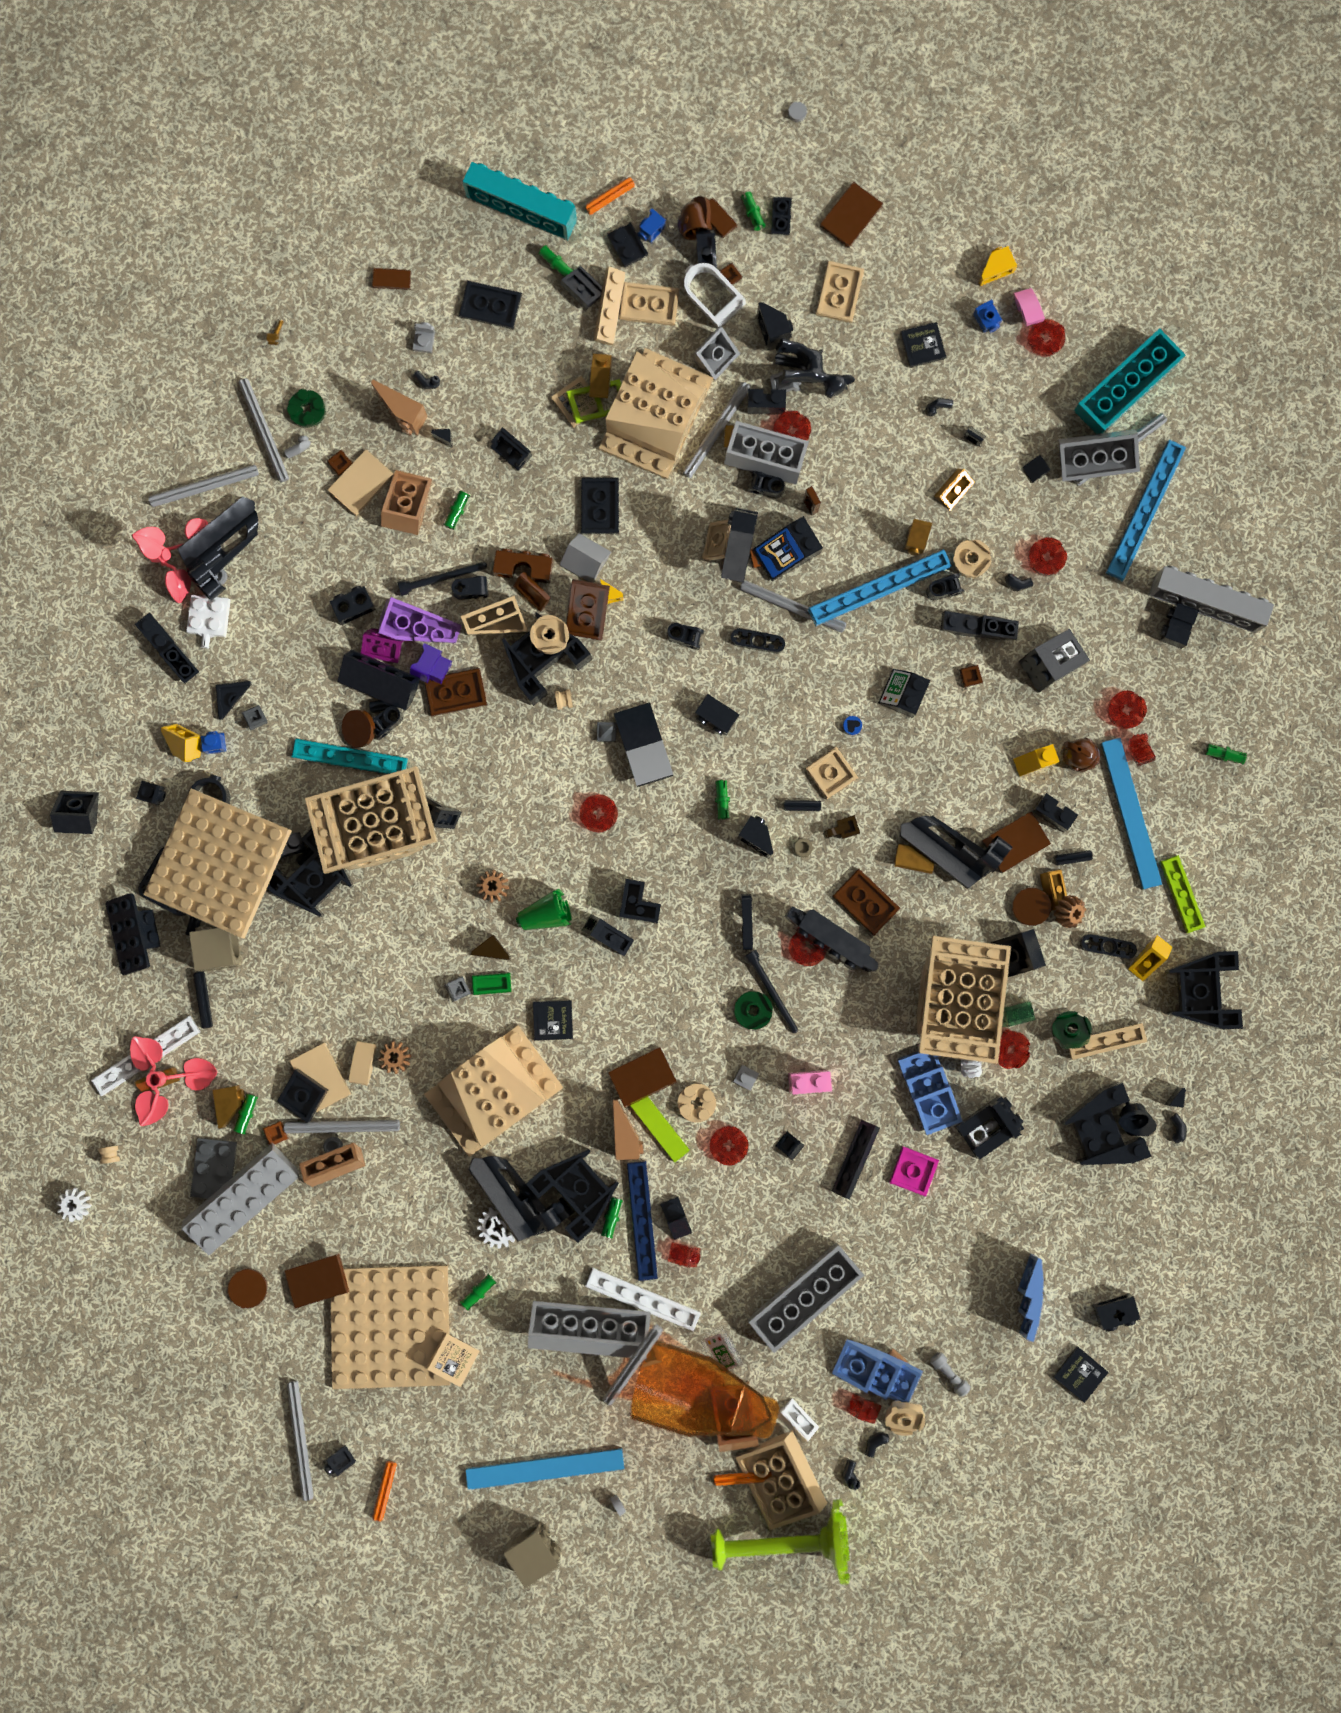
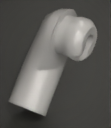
M305 435L299 437L298 444L284 451L286 457L290 459L308 449L311 444L309 438Z

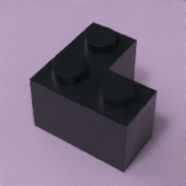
M626 879L620 918L658 924L661 904L642 901L645 882Z

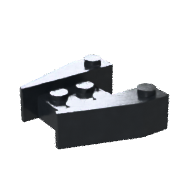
M738 507L731 511L728 525H731L721 578L744 582L758 511Z
M535 613V614H534L536 620L539 619L540 617H542V616H541L540 614H538V613ZM551 630L544 634V637H548V639H552L555 636V633H552ZM530 631L511 646L505 638L502 639L518 686L533 706L548 695L537 677L563 656H566L578 671L593 660L591 653L583 643L570 633L566 648L555 654L539 652L530 639Z
M311 828L301 840L314 853L289 878L276 867L267 889L272 894L319 917H323L324 914L317 907L343 881L351 888L354 884L346 869L327 874L323 872L313 829Z
M1238 951L1212 952L1165 970V973H1177L1179 1011L1167 1012V1015L1216 1029H1243L1242 1009L1222 1010L1220 971L1239 970Z
M1116 1082L1100 1088L1060 1121L1063 1125L1072 1123L1085 1156L1075 1160L1077 1164H1132L1152 1157L1145 1138L1137 1137L1126 1142L1122 1140L1111 1108L1130 1101L1122 1082Z
M590 1149L541 1169L526 1183L538 1199L554 1185L579 1215L565 1226V1230L577 1243L593 1230L619 1184L616 1180L608 1188L583 1158L591 1152Z

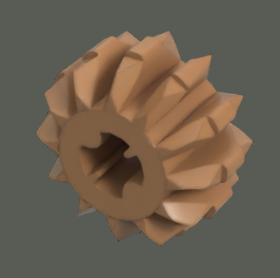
M496 870L492 871V876L486 871V879L482 876L479 877L483 884L477 883L476 885L477 887H483V889L478 891V894L485 893L482 898L483 900H487L490 896V903L494 902V896L500 902L499 894L506 897L507 894L503 892V889H510L509 886L503 885L508 882V879H502L504 875L502 872L496 877ZM494 881L497 882L496 886L498 888L496 890L492 889V891H489V883H494Z
M1074 895L1063 896L1062 900H1058V906H1055L1056 911L1053 914L1056 916L1055 921L1065 928H1076L1078 923H1082V918L1085 917V902Z
M392 1041L391 1047L388 1044L384 1045L387 1051H379L384 1057L378 1058V1061L385 1062L380 1067L385 1068L388 1066L387 1073H390L393 1069L394 1074H398L399 1068L401 1071L406 1070L403 1064H411L405 1059L411 1058L412 1055H405L409 1048L401 1049L403 1047L402 1042H399L396 1048V1042ZM393 1052L399 1055L397 1063L396 1061H391V1054Z

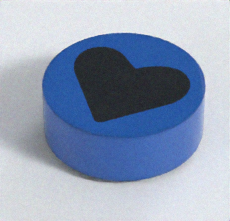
M856 716L847 717L843 723V730L848 735H857L862 729V721Z

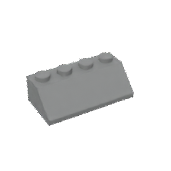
M736 421L724 464L750 472L759 471L797 485L809 441Z
M1136 429L1058 439L1063 482L1140 472L1138 433Z

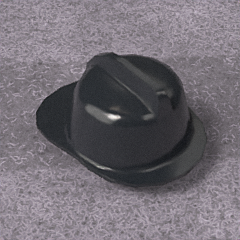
M1125 1103L1126 1106L1121 1109L1118 1121L1125 1132L1130 1136H1149L1153 1134L1157 1124L1144 1105L1140 1103Z

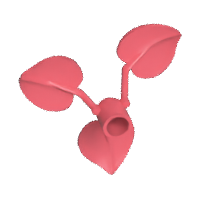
M200 518L189 520L185 526L186 538L190 539L208 524L207 520ZM145 527L136 531L131 536L136 541L142 554L150 559L151 562H161L162 566L172 569V571H168L165 574V585L173 600L181 603L190 591L191 578L186 570H177L176 567L168 564L167 561L171 558L170 551L179 548L182 544L164 547L165 535L157 527Z
M133 1037L131 1040L130 1053L132 1062L141 1071H146L152 1066V1069L149 1071L150 1073L146 1077V1083L155 1091V1093L145 1091L136 1099L135 1109L140 1126L153 1124L166 1114L168 1100L163 1096H159V1090L157 1089V1087L163 1086L166 1080L186 1077V1085L190 1089L198 1091L208 1087L217 1075V1070L212 1063L201 1058H193L184 1064L185 1073L166 1076L161 1071H155L156 1065L154 1063L159 1062L163 1055L161 1045L151 1038Z

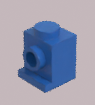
M652 208L650 216L645 217L641 221L640 231L637 233L643 241L648 240L652 243L666 228V220Z
M992 299L976 307L973 313L983 333L996 331L1002 321L1001 316L993 305Z
M213 731L207 732L206 736H201L204 753L214 754L227 751L224 733Z

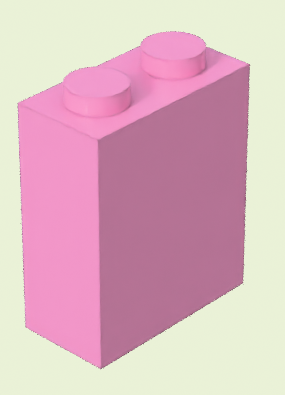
M828 1070L788 1073L789 1092L791 1094L832 1091L831 1074Z

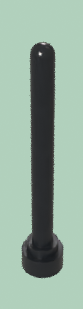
M487 563L473 564L412 582L398 581L401 596L409 595L412 589L484 570L487 568Z
M755 949L743 956L745 962L749 963L750 966L752 965L790 1031L797 1033L798 1027L759 963L760 955Z

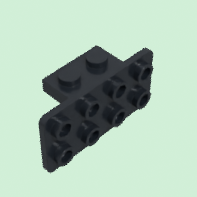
M133 893L106 901V910L121 974L124 976L148 969L150 962L147 950L161 947L153 909L138 911Z

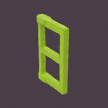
M620 379L610 381V387L616 386L617 391H619L622 385ZM590 386L566 392L576 424L605 417L609 413V410L604 411L600 398L594 397L598 412L580 416L574 396L590 392Z

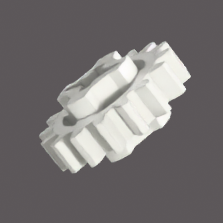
M491 1206L489 1208L490 1213L484 1211L482 1214L485 1218H479L478 1220L482 1223V1225L477 1227V1229L482 1230L479 1237H485L484 1244L488 1241L491 1242V1248L494 1244H497L498 1249H500L503 1243L508 1247V1241L514 1242L515 1238L512 1233L507 1236V1226L499 1217L497 1211ZM490 1217L492 1222L491 1226L486 1228L487 1220ZM496 1222H498L499 1225L503 1224V1227L501 1229L502 1232H500L499 1229H494V1227L496 1226ZM490 1235L498 1236L499 1240L492 1238Z

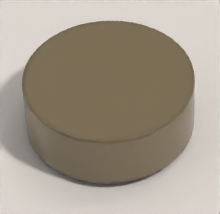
M801 838L794 843L793 850L798 857L804 858L811 854L813 846L808 839Z

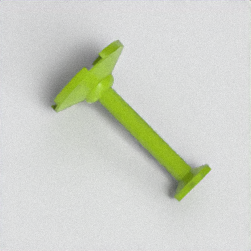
M833 1500L828 1524L821 1529L820 1535L725 1541L721 1531L716 1529L714 1534H711L713 1568H718L719 1571H722L726 1558L821 1552L826 1559H830L840 1584H849L850 1573H845L848 1571L847 1561H850L846 1517L839 1511L840 1506H843L842 1500Z

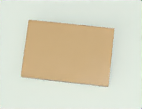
M828 261L816 315L852 323L864 269Z
M624 282L619 320L675 326L679 288Z
M366 449L328 491L357 516L393 478L394 474Z
M326 1043L290 1061L294 1070L300 1069L328 1089L316 1113L351 1095Z

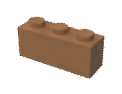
M353 1142L302 1162L299 1166L303 1181L309 1186L314 1187L362 1168L366 1164L361 1148Z

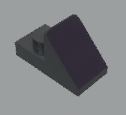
M697 231L696 252L698 264L708 263L717 268L715 231Z
M678 1196L660 1203L674 1240L692 1233Z

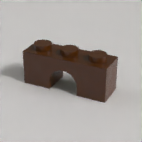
M502 548L501 551L496 550L493 574L495 577L513 579L515 569L518 566L526 565L531 569V579L534 582L551 584L554 561L553 557H550L548 554L539 553V555H531L528 551L514 553L510 549Z

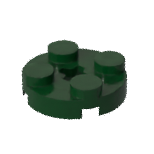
M300 389L290 398L287 412L296 425L308 428L322 422L326 414V408L322 397L317 392ZM309 404L311 411L303 413L304 409L302 407Z
M754 991L741 995L734 1007V1015L737 1022L741 1026L752 1030L765 1027L769 1023L773 1012L772 1003L769 998L760 992ZM753 1005V1007L759 1008L756 1016L753 1014L749 1015V1006Z
M1067 1011L1057 1016L1052 1025V1034L1061 1048H1080L1089 1043L1092 1025L1086 1016L1078 1015V1012ZM1069 1027L1077 1029L1075 1033L1068 1032Z

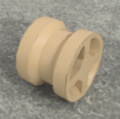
M566 689L564 692L555 691L558 710H561L563 707L573 708L570 689Z
M118 1145L98 1148V1153L101 1154L100 1164L120 1161V1157L117 1156Z

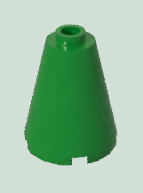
M555 889L518 912L516 922L519 928L534 930L571 925L568 922L572 920L567 900L564 902L561 897L564 893L560 889Z

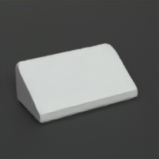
M793 1399L776 1413L777 1417L790 1431L793 1430L794 1435L802 1443L808 1442L819 1428Z

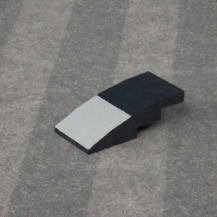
M650 702L614 713L636 786L640 787L673 777Z

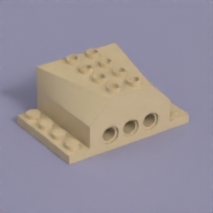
M647 348L644 349L642 355L637 351L606 417L607 432L599 450L668 480L713 382V377Z
M417 766L305 798L325 874L341 869H360L394 861L422 850V846L437 842Z
M932 936L930 956L926 957L921 975L917 1006V1034L920 1035L918 1053L998 1064L1011 946Z
M518 1025L453 1070L424 1095L470 1157L564 1087Z

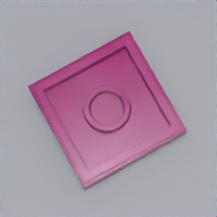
M902 1146L889 1183L926 1197L939 1160Z

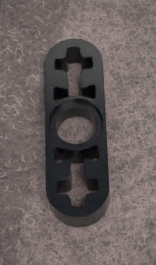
M741 628L735 629L731 634V642L738 647L775 654L782 652L785 648V640L779 635ZM738 633H742V637L748 638V634H751L749 644H746L747 640L744 639L737 642V638H734V635L737 636ZM760 636L763 639V644L755 646L752 642L754 637ZM766 637L770 638L769 642L772 643L775 640H779V644H782V646L774 649V645L768 644V648H765Z
M741 894L743 950H753L751 894Z
M1093 934L1084 935L1080 940L1081 948L1087 952L1123 959L1133 958L1137 953L1136 945L1129 941ZM1090 937L1092 942L1099 943L1100 951L1097 950L1098 946L1093 945L1088 948L1085 940H1089ZM1106 941H1110L1113 944L1111 952H1106L1103 948V944ZM1118 943H1120L1119 947L1125 948L1127 947V945H1129V949H1132V953H1128V955H1126L1125 951L1119 950L1118 954H1116V951L1118 949Z

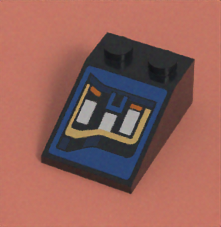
M803 516L753 548V551L770 580L774 581L818 556L823 547Z

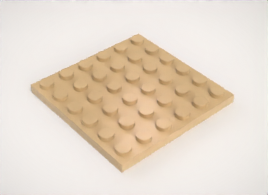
M191 788L144 895L240 938H245L292 830Z
M448 1265L344 1268L350 1292L331 1298L332 1389L451 1385L450 1381L426 1369L444 1333L450 1335Z

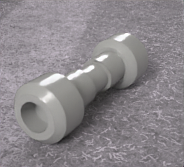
M942 1352L936 1353L931 1358L930 1363L935 1369H940L950 1379L949 1381L954 1386V1391L959 1397L965 1396L970 1391L971 1386L966 1380H961L951 1370L952 1368L948 1365L947 1358Z

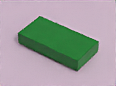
M511 973L472 976L473 995L512 992Z

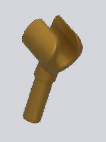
M279 320L274 334L267 333L268 345L278 344V342L274 341L279 340V333L283 325L282 320Z

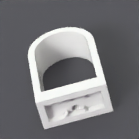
M700 263L693 266L691 264L685 270L684 285L688 297L717 328L723 326L746 304L745 298L713 265ZM700 273L713 274L734 296L715 316L690 291L692 279Z

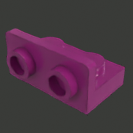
M370 628V630L368 629L363 634L361 653L374 659L398 663L400 661L403 640H394L379 634L377 628Z

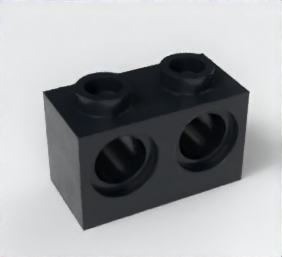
M356 586L350 590L351 592L345 595L338 594L333 597L334 600L330 601L341 625L376 610L365 586ZM364 596L366 598L363 604H357L359 597ZM347 604L348 609L345 612H340L341 605Z

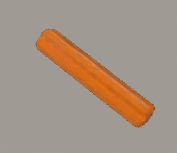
M632 178L624 179L585 205L586 211L592 215L635 186Z
M387 1461L385 1464L372 1519L375 1521H382L397 1466L392 1461Z
M754 1472L715 1475L714 1484L715 1486L762 1483L772 1474L769 1472L763 1478L756 1476Z

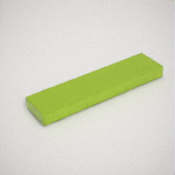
M1179 855L1160 861L1186 934L1205 928L1206 926Z
M649 1097L630 1105L674 1162L690 1151Z

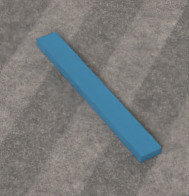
M1170 439L1168 440L1106 574L1124 581L1186 447Z
M941 550L809 607L808 612L816 627L949 569L952 565L945 550Z
M1121 738L1102 742L1101 746L1142 890L1162 885Z
M622 1448L466 1468L468 1490L623 1470Z

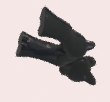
M783 337L776 346V353H792L806 365V370H783V374L779 376V385L796 382L823 383L825 396L832 398L841 394L844 389L848 390L847 385L855 381L853 376L847 374H826L823 370V349L819 351L814 350L802 343L790 341Z

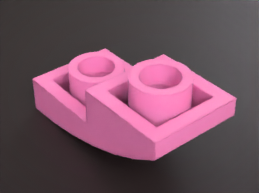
M1032 288L1013 294L1018 311L1022 313L1025 326L1045 320L1040 303Z

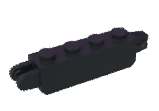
M793 906L788 909L785 918L794 925L793 929L797 931L798 936L804 939L808 938L818 949H825L829 952L828 955L836 960L840 959L844 962V966L850 970L862 969L871 972L878 969V962L869 956L871 950L868 945L814 909L802 911Z

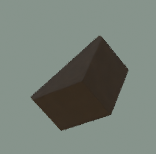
M492 935L471 951L472 956L511 961L510 954L495 935Z

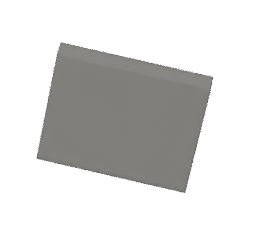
M719 326L694 352V362L716 380L740 355V352L722 326Z
M579 533L568 544L560 566L587 582L593 583L612 552Z

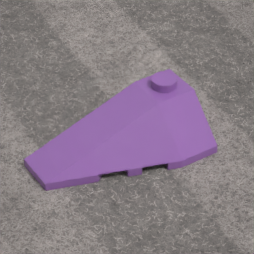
M390 597L386 600L382 611L378 633L394 640L456 643L462 625Z

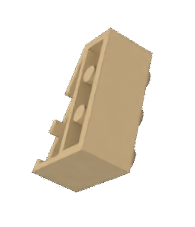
M515 596L461 616L468 635L528 632Z

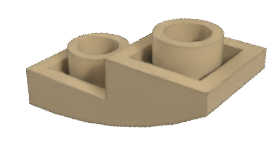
M357 1041L350 1069V1083L368 1086L373 1070L372 1063L377 1049L376 1044Z

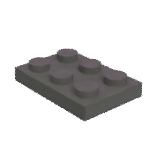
M206 1138L197 1139L190 1197L208 1199L233 1177L237 1142Z

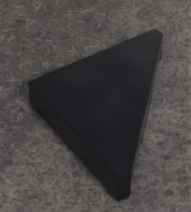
M251 681L215 685L219 720H223L252 685Z

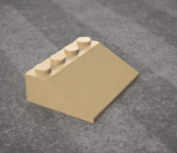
M793 1430L778 1435L758 1445V1447H754L735 1457L742 1473L754 1472L756 1476L761 1478L765 1477L769 1472L772 1474L762 1483L748 1484L770 1530L820 1514L826 1506L827 1501Z

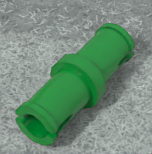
M745 192L746 197L744 194L741 195L746 208L745 213L747 217H750L754 230H762L760 225L764 228L765 223L760 214V207L756 205L752 192Z
M544 245L538 254L550 264L552 269H556L563 277L573 271L562 260L563 258L560 255L557 256L547 245Z
M459 490L454 504L449 507L450 512L443 524L444 526L452 530L455 529L460 516L464 514L463 509L470 495Z
M1210 743L1205 753L1207 756L1220 758L1224 762L1228 760L1240 763L1241 765H1244L1247 758V753L1231 750L1227 746L1223 748Z
M723 780L715 781L717 819H730L728 806L730 797H728L727 780H724V782Z
M246 1093L242 1108L238 1111L239 1117L233 1131L241 1134L246 1133L250 1118H253L254 1115L252 1112L258 1099L257 1096Z
M611 1197L607 1214L604 1215L606 1219L601 1236L613 1239L616 1222H619L618 1215L623 1200Z
M487 1274L460 1301L461 1305L469 1311L480 1298L483 1299L485 1297L484 1294L497 1282L490 1274Z

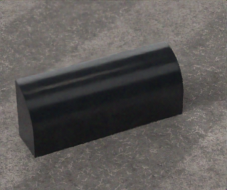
M351 649L343 656L337 682L406 711L416 695L420 678Z

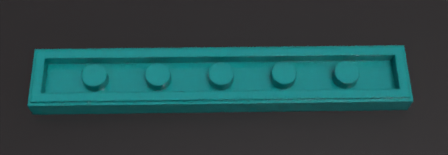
M295 739L292 758L382 774H391L405 770L408 763V758Z

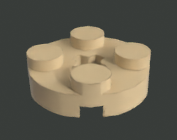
M979 540L963 541L958 545L953 554L952 562L956 571L962 576L969 578L983 575L991 564L990 549ZM974 554L976 556L975 561L977 562L970 563L968 561L969 558L967 556H972Z
M545 615L537 619V622L532 625L530 639L539 652L555 654L566 648L569 640V631L567 625L561 619L554 615ZM548 630H551L552 633H555V636H553L552 639L544 637V634H547Z
M695 1083L686 1086L680 1092L677 1104L680 1114L686 1120L699 1123L708 1120L713 1115L716 1108V1099L714 1093L707 1086ZM698 1097L700 1102H702V1106L694 1109L691 1101Z
M894 1401L885 1413V1424L891 1428V1432L894 1434L910 1436L913 1435V1431L918 1430L920 1432L924 1428L925 1414L920 1404Z

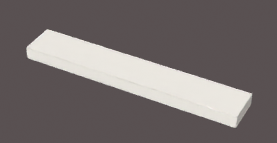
M188 1016L154 1040L161 1045L163 1057L200 1033V1030L191 1016ZM130 1054L91 1081L100 1096H104L141 1070L135 1067Z
M592 1268L585 1287L643 1311L651 1312L650 1314L694 1331L701 1314L697 1310L595 1268Z

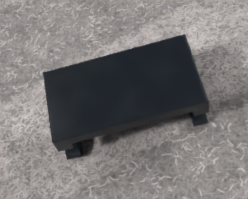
M503 427L491 440L492 445L490 448L517 471L532 457L531 451Z

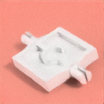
M191 595L187 633L202 636L201 648L209 649V642L212 637H226L230 599L216 597L211 601L206 595Z

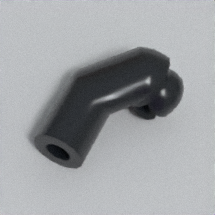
M416 371L412 376L423 389H436L440 385V378L436 375L431 378H425L420 371Z
M946 398L935 399L927 404V415L935 416L937 414L936 410L939 408L951 409L953 407V400Z
M1011 573L1005 576L1006 585L1014 591L1033 587L1031 578L1020 580Z
M1176 1113L1169 1119L1176 1127V1133L1172 1135V1140L1178 1144L1186 1140L1187 1126L1179 1114Z
M878 1432L870 1436L865 1455L874 1458L876 1448L889 1442V1435L884 1432Z
M848 1459L842 1473V1478L848 1488L858 1490L860 1481L854 1474L857 1462Z

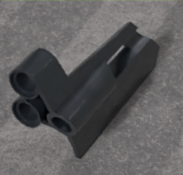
M243 496L240 497L177 548L189 577L211 601L226 589L217 580V574L258 535V515L255 511V501ZM246 525V537L231 550L223 551L221 545Z
M934 816L917 817L908 823L900 825V837L966 889H969L990 872L993 873L1012 849L1010 844L997 835L984 850ZM937 826L955 840V847L951 846L929 827Z
M498 1156L472 1159L468 1168L469 1172L517 1242L549 1232L573 1214L562 1197L559 1199V1202L545 1208L507 1159H502ZM499 1169L506 1170L520 1190L518 1197Z

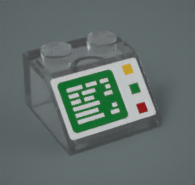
M723 1324L702 1335L703 1341L701 1344L706 1353L710 1351L713 1358L711 1361L716 1370L720 1368L721 1372L724 1373L743 1365L742 1357Z

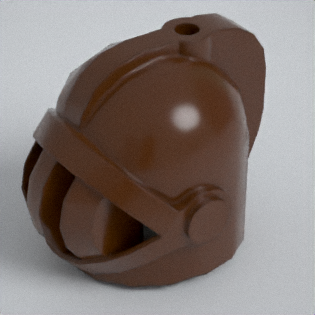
M697 196L681 209L680 216L678 217V230L684 239L696 240L697 228H700L698 231L712 230L710 220L711 208L707 197Z
M1081 738L1072 742H1064L1062 746L1063 761L1071 770L1082 773L1095 769V766L1099 765L1100 752L1091 739Z

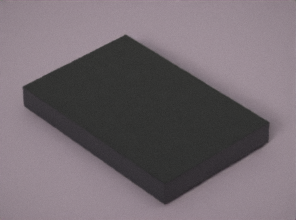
M467 280L459 317L514 330L522 293Z
M581 478V534H619V478Z

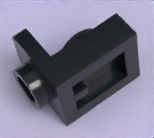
M142 781L136 799L159 806L160 802H164L166 797L165 787Z
M344 1445L323 1461L325 1464L323 1469L328 1476L332 1475L335 1478L357 1461L346 1445Z

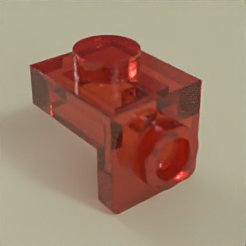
M1147 733L1137 734L1129 739L1128 750L1137 767L1155 761L1156 756L1148 743Z
M672 1242L668 1262L684 1267H697L701 1258V1248Z
M853 1394L847 1412L856 1419L875 1424L882 1405Z

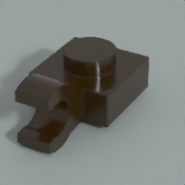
M855 815L837 820V827L824 831L826 839L840 834L842 840L860 834Z

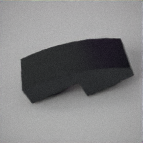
M773 196L772 235L790 236L792 198Z

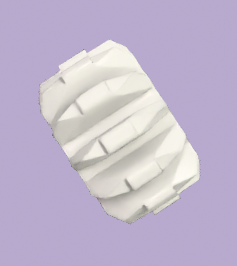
M961 1059V1073L964 1077H980L982 1072L981 1062Z
M73 1188L72 1191L67 1189L65 1194H60L59 1198L62 1201L57 1202L56 1205L61 1206L57 1213H64L62 1219L69 1217L70 1222L75 1221V1219L79 1221L83 1219V1215L89 1214L85 1208L92 1206L90 1203H86L91 1197H83L86 1191L82 1190L79 1192L78 1188ZM71 1202H73V1204H76L77 1207L74 1208V1206L71 1205Z

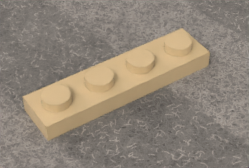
M610 266L605 270L594 341L606 345L614 344L626 273Z
M1143 1023L1093 1034L1088 1044L1080 1048H1068L1071 1060L1145 1043L1147 1038Z

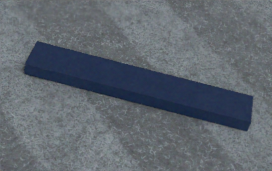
M646 1161L627 1163L638 1281L658 1279Z

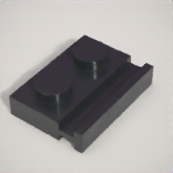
M631 222L607 234L624 268L648 256V252Z
M581 265L561 280L560 284L586 310L601 298L603 287Z

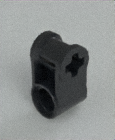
M759 471L752 472L753 479L751 486L748 487V492L771 498L783 496L785 483L781 478ZM773 485H779L781 489L779 491H774L771 489V487Z
M959 573L932 581L926 590L927 597L934 601L964 593L965 591L961 588ZM932 587H937L940 590V594H935L932 591Z
M485 576L456 579L451 585L453 596L458 600L489 597L487 577ZM459 586H462V592H458Z
M673 623L668 627L667 638L669 641L695 650L700 649L699 642L701 635L704 634V630L679 623ZM672 629H677L680 631L681 635L679 637H673L670 631Z
M388 707L372 718L375 723L373 731L376 739L381 740L403 721V713L398 708ZM392 712H397V719L391 721L389 719L390 714Z

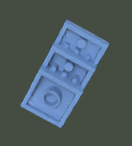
M917 1051L897 1059L926 1135L963 1122L951 1086L948 1084L938 1056L920 1054Z
M1030 1253L1018 1287V1291L1024 1295L1018 1312L1024 1316L1019 1333L1026 1340L1034 1342L1043 1303L1044 1279L1042 1259Z
M848 1339L832 1372L835 1376L865 1393L871 1391L885 1400L891 1398L894 1401L910 1402L923 1373L922 1370L887 1353Z

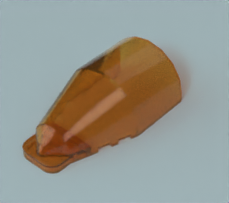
M657 1339L648 1352L646 1359L642 1361L632 1396L630 1418L687 1437L702 1435H752L759 1438H768L774 1430L780 1407L774 1398L761 1394L713 1357Z

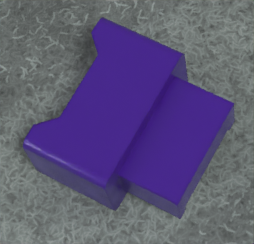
M424 643L422 646L424 652L419 661L411 665L410 674L419 677L421 681L426 683L431 679L441 684L449 668L452 666V661L442 657L441 650Z

